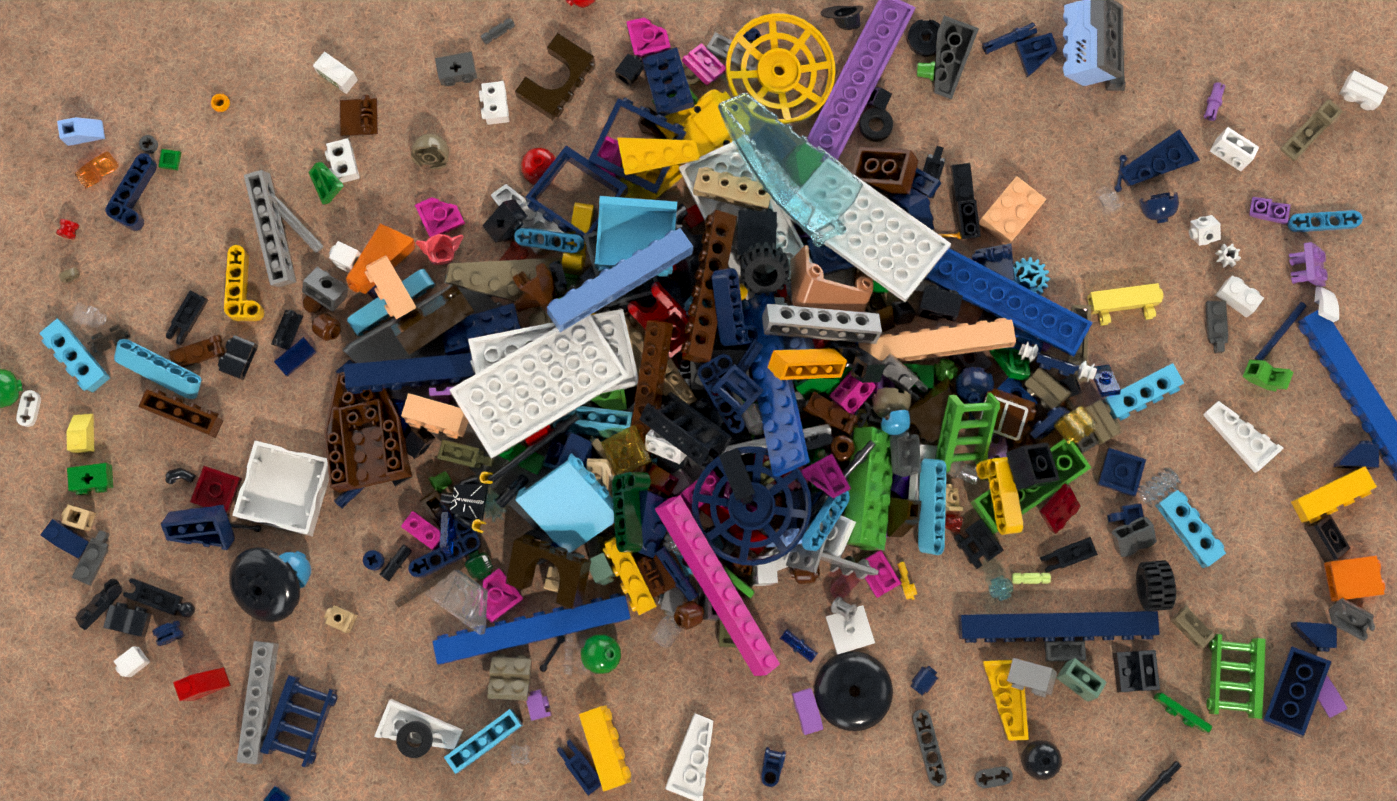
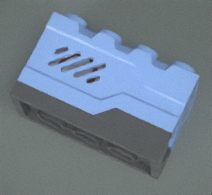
M1082 0L1064 5L1063 19L1067 23L1063 31V37L1067 41L1063 48V55L1067 58L1063 66L1064 76L1082 86L1123 77V5L1115 0Z

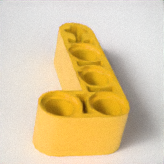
M575 202L571 224L587 233L592 225L594 205ZM574 241L567 243V245L571 244L577 247V243H574ZM585 243L584 248L579 252L563 253L562 268L564 273L574 275L582 273L586 260L585 251L587 246Z
M240 245L231 246L227 253L224 312L235 321H259L264 317L265 311L256 301L247 300L249 254ZM241 270L240 276L234 277L235 272ZM240 289L239 294L233 296L234 290ZM235 307H239L238 312L232 315V310ZM257 307V308H258L257 313L254 314V315H251V313H250L251 310H252L253 308Z
M1007 457L979 462L976 466V473L980 479L989 480L998 532L1001 535L1022 532L1023 519L1019 497Z

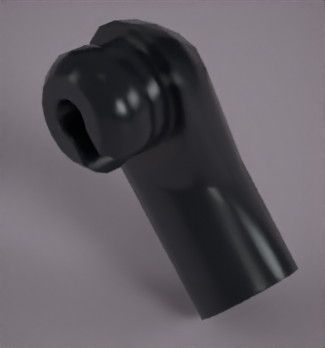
M177 468L166 473L165 481L168 484H174L176 480L183 479L192 483L196 475L183 468Z

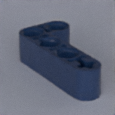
M142 153L135 158L105 208L106 214L111 219L133 231H138L144 226V219L132 209L157 169L156 162L148 154ZM137 177H140L137 183H133ZM127 193H130L129 197L127 199H124V196ZM120 209L119 214L114 215L115 211ZM136 217V221L130 224V221Z
M729 268L714 271L712 274V284L721 343L724 346L752 343L754 340H757L758 331L754 325L745 326L739 278L736 270Z
M722 354L700 366L698 376L728 430L733 434H738L743 431L745 426L742 416L738 414L733 416L735 421H740L741 424L738 430L731 428V419L726 420L725 417H729L737 411L732 407L730 412H722L720 409L721 405L726 401L721 396H714L711 393L712 387L720 380L719 377L725 375L733 366L730 356ZM727 359L730 363L729 367L721 369L718 366L719 361ZM706 368L712 371V376L708 379L701 376L702 371Z
M455 520L454 529L459 539L413 560L408 567L409 573L416 578H424L480 550L482 542L477 531L468 528L461 531L459 529L460 523ZM471 538H475L477 541L474 548H468L467 542ZM458 547V555L451 557V548ZM439 555L441 562L434 566L432 559L434 556ZM426 560L430 569L425 566L420 569V574L418 572H415L414 570L417 569L416 565L424 566L426 565V563L424 562Z

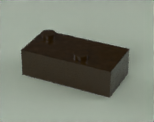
M452 286L425 305L410 311L408 316L391 326V328L410 355L474 313V310L459 288Z

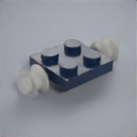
M1028 341L1026 345L1022 344L1019 355L1022 356L1021 360L1027 357L1031 363L1037 358L1036 362L1040 363L1039 367L1051 370L1052 367L1059 369L1058 373L1069 376L1070 373L1075 374V371H1078V378L1087 377V382L1089 379H1094L1097 371L1094 368L1095 364L1090 367L1087 366L1086 361L1081 363V365H1076L1040 353L1037 344L1031 347Z

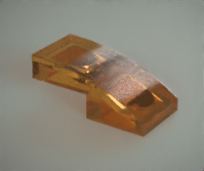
M106 151L77 170L75 176L86 189L100 182L103 176L119 168V164Z

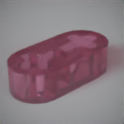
M842 574L831 585V595L834 598L839 596L844 598L861 579L857 578L856 581L853 579L847 583L846 580L849 578V575ZM844 583L846 586L842 590L844 592L843 595L840 593L836 595L835 585L839 587Z

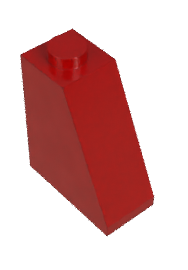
M224 667L192 674L173 682L179 701H195L231 686Z

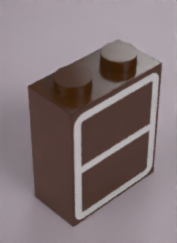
M995 388L992 391H988L987 394L992 393L1000 402V410L997 413L993 433L1021 443L1024 438H1028L1031 427H1028L1030 420H1034L1037 412L1034 409L1036 403ZM981 411L979 420L982 419L983 411Z

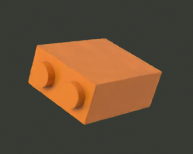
M1377 555L1324 563L1331 602L1339 601L1341 598L1347 600L1385 595V583L1381 579V563L1377 559Z

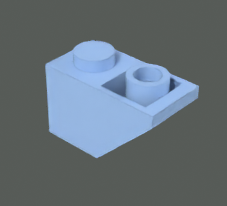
M75 117L57 121L59 137L68 146L105 139L102 120Z

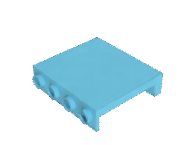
M600 196L595 268L601 272L605 269L610 270L620 260H627L632 257L635 251L643 250L652 241H659L669 231H675L677 202ZM673 266L659 273L658 276L672 274Z
M572 453L565 463L531 487L520 489L515 499L559 547L566 548L570 553L615 523L613 498L609 495V491L606 487L599 484L595 475L589 472L584 467L582 461Z

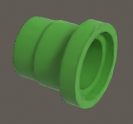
M936 62L918 63L917 77L934 80Z
M446 471L435 477L431 476L428 478L433 488L440 494L443 489L452 484V480Z

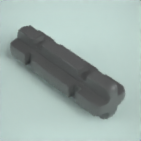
M508 18L503 21V24L500 23L490 29L489 33L482 34V41L485 44H489L492 42V39H497L505 34L508 29L514 28L513 20Z

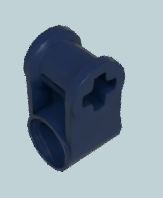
M766 747L761 772V782L763 785L773 787L778 783L786 751L778 752L770 750V747ZM767 772H772L775 775V781L771 784H768L764 779Z

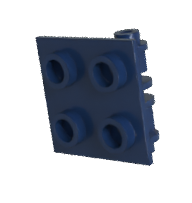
M1012 243L977 249L972 254L973 261L1012 281L1015 280Z

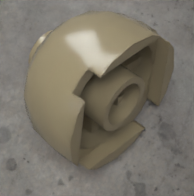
M435 134L419 136L412 146V161L420 167L422 165H432L429 169H441L446 166L449 157V148L446 141Z
M896 388L878 389L877 394L873 392L872 396L875 414L880 418L888 420L890 413L893 411H909L911 394L907 391H904V394L898 393Z

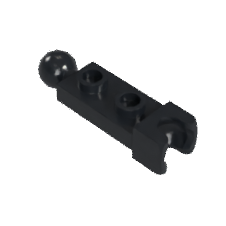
M135 578L129 580L131 584L135 585V591L133 593H123V596L171 615L176 616L177 611H179L183 617H191L195 613V606L191 602L181 603L182 596Z

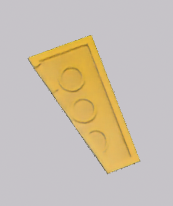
M617 137L625 176L700 160L697 144L694 140Z
M1012 660L982 661L1007 741L1029 740L1025 687L1023 690L1011 687L1012 683L1007 681Z

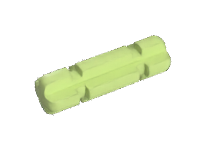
M1013 573L1012 583L1039 584L1041 582L1042 584H1048L1051 582L1050 573Z

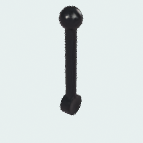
M230 523L232 528L249 529L255 532L261 531L260 525L248 526Z
M564 636L558 637L556 646L545 663L539 667L541 672L547 670V665L560 645L565 642Z

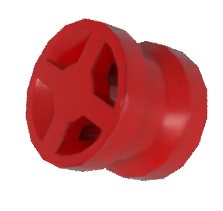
M60 219L59 223L61 226L60 229H57L56 234L75 240V231L78 230L79 224L66 219Z

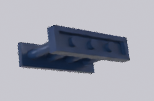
M288 675L260 752L268 755L278 750L304 759L301 766L309 767L310 764L315 762L317 756L315 749L331 706L334 707L337 702L338 695H335L337 690L329 689L328 694L301 685L299 682L300 677ZM294 693H301L324 701L321 713L295 705L292 701ZM294 712L317 720L314 732L288 724L285 721L287 713ZM286 731L311 740L307 752L280 743V740H278L280 732Z

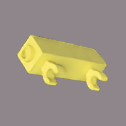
M1159 283L1091 292L1087 299L1088 304L1092 305L1091 314L1099 313L1100 326L1111 323L1109 312L1144 307L1145 320L1153 319V317H1156L1154 306L1162 302L1163 291L1159 288Z

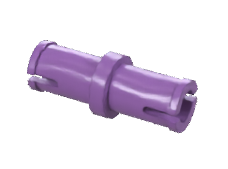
M1219 82L1213 84L1211 96L1207 99L1208 105L1204 114L1205 119L1209 116V121L1216 120L1218 109L1223 102L1222 95L1226 87L1224 84Z

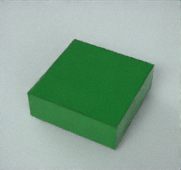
M162 149L158 167L178 171L182 153L180 151Z

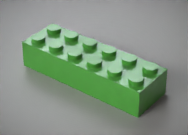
M874 427L854 428L853 443L855 451L853 456L858 450L861 451L870 440L875 442L876 446L867 455L868 458L863 464L860 463L849 475L848 483L851 489L848 492L850 499L845 507V517L856 522L846 545L863 550H885L893 474L890 445L891 435Z
M1070 436L1050 448L1060 480L1042 487L1017 491L1022 515L1057 492L1064 483L1069 484L1092 468ZM989 489L970 503L991 533L995 534L998 532Z

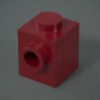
M654 464L647 471L651 479L648 489L657 494L661 491L670 496L679 479Z

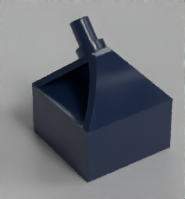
M570 432L560 433L552 439L542 466L555 470L565 463L572 453L582 461L587 469V458L593 459L592 442Z

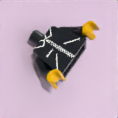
M484 471L481 474L472 475L461 480L459 485L454 486L453 493L442 492L441 504L451 505L450 512L454 514V519L464 528L472 529L479 533L484 532L480 530V526L482 524L486 525L483 519L489 487L487 484L493 483V481L488 480V476L492 475V472Z

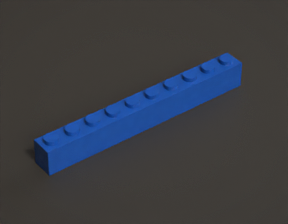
M1318 309L1298 321L1299 329L1310 340V347L1317 351L1320 356V363L1327 367L1331 373V380L1340 387L1341 396L1348 400L1352 406V413L1361 420L1363 430L1370 434L1373 439L1372 444H1379V450L1383 455L1382 459L1387 466L1391 467L1394 472L1393 477L1397 481V421L1334 323L1318 315Z
M617 593L610 595V599L602 600V597L590 600L591 604L583 605L582 603L581 606L574 609L564 610L563 606L552 609L553 613L545 614V611L533 613L534 617L527 619L525 616L514 618V622L510 623L503 620L495 622V626L487 628V625L475 627L476 631L468 632V629L456 632L457 635L449 637V634L439 635L437 640L432 641L436 662L438 665L630 620L631 616L626 596Z

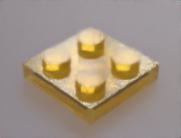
M632 425L601 442L615 476L631 472L651 462L636 425Z

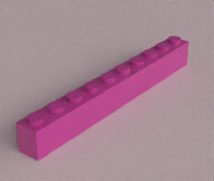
M676 496L667 499L655 508L657 514L753 675H768L780 665L778 659L682 497Z

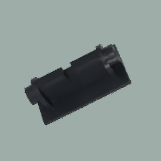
M290 309L285 310L271 345L289 351L303 315L297 314Z

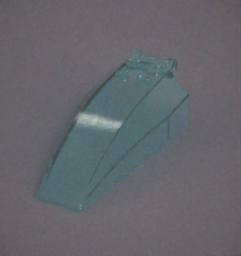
M746 92L719 103L718 108L730 138L753 177L768 196L812 238L814 245L820 247L825 244V241L834 236L844 234L846 226L839 218L854 204L863 183L819 146L815 148L807 142L808 138L802 135L800 137L792 131L793 127L791 125H784L777 120L778 116L766 109L764 105ZM830 225L833 227V229L824 234L819 232Z

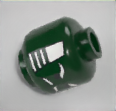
M477 550L467 555L469 559L466 560L465 567L472 579L477 578L479 581L492 574L491 570L494 566L486 552L479 553Z

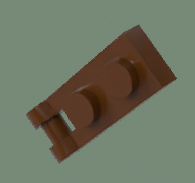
M215 335L209 339L169 351L171 362L185 368L225 355V349L221 346V336ZM213 345L214 350L210 351L209 346Z
M816 392L810 394L803 407V410L846 436L852 434V427L859 420L857 416L846 412ZM842 419L847 421L845 425L841 424Z

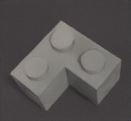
M1013 658L1007 681L1012 683L1011 687L1019 690H1023L1024 687L1030 688L1031 693L1045 698L1046 694L1052 696L1057 672L1049 667Z

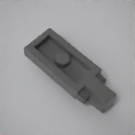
M1226 301L1205 302L1207 337L1209 343H1214V353L1225 352V343H1228Z
M99 530L95 539L92 538L73 573V579L90 586L92 585L108 552L109 545L106 544V541L110 535L109 533Z

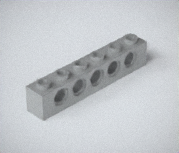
M263 170L245 174L244 179L270 285L282 287L296 283L271 175Z
M767 304L762 315L765 335L876 344L882 333L880 317L876 313Z
M254 641L237 755L238 763L261 764L263 761L264 753H261L260 750L267 733L279 648L278 643Z

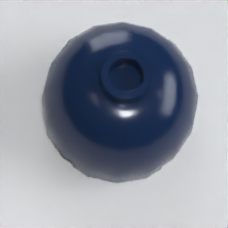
M1170 192L1152 195L1151 199L1144 201V198L1139 199L1142 213L1150 220H1157V223L1168 222V218L1173 216L1178 210V193L1174 192V196H1170Z
M979 367L966 368L956 377V393L960 400L966 404L984 403L987 392L992 391L994 388L993 376L990 373L984 372V369Z

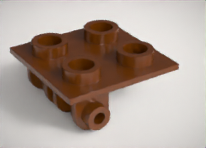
M363 95L361 99L340 100V136L378 134L377 98L371 99L369 95Z
M672 546L667 547L666 549L684 573ZM657 555L654 558L646 556L636 562L653 598L676 587L674 579Z

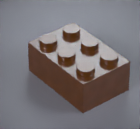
M859 147L852 174L878 192L909 195L919 160L911 150Z

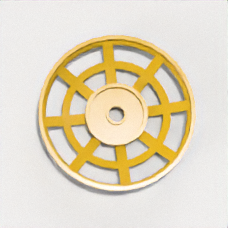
M772 13L751 20L736 34L726 56V77L733 96L748 113L766 122L791 124L810 117L826 102L834 85L835 61L828 42L812 24L794 15ZM776 21L792 23L803 28L805 31L799 39L789 34L777 33ZM762 23H769V34L760 36L751 44L743 37L753 27ZM810 35L821 46L826 61L815 63L811 51L804 44ZM778 39L787 40L794 45L790 51L778 48ZM770 40L771 50L761 54L755 48L760 43ZM739 43L746 49L741 61V71H731L732 54L735 46ZM800 49L806 55L809 64L800 65L799 60L795 56ZM750 54L759 61L757 70L746 71L747 60ZM781 67L783 75H777L774 68ZM828 69L827 85L822 97L812 92L816 83L817 71ZM811 72L809 85L805 88L798 83L801 73ZM748 78H758L762 85L757 94L750 86ZM732 79H742L746 90L753 97L748 106L738 95ZM795 89L802 94L798 99L787 103L786 92ZM768 91L778 94L780 104L766 101L763 97ZM806 98L816 103L805 114L791 118L789 108L799 105ZM759 103L769 108L781 109L783 119L763 116L755 112L754 109Z

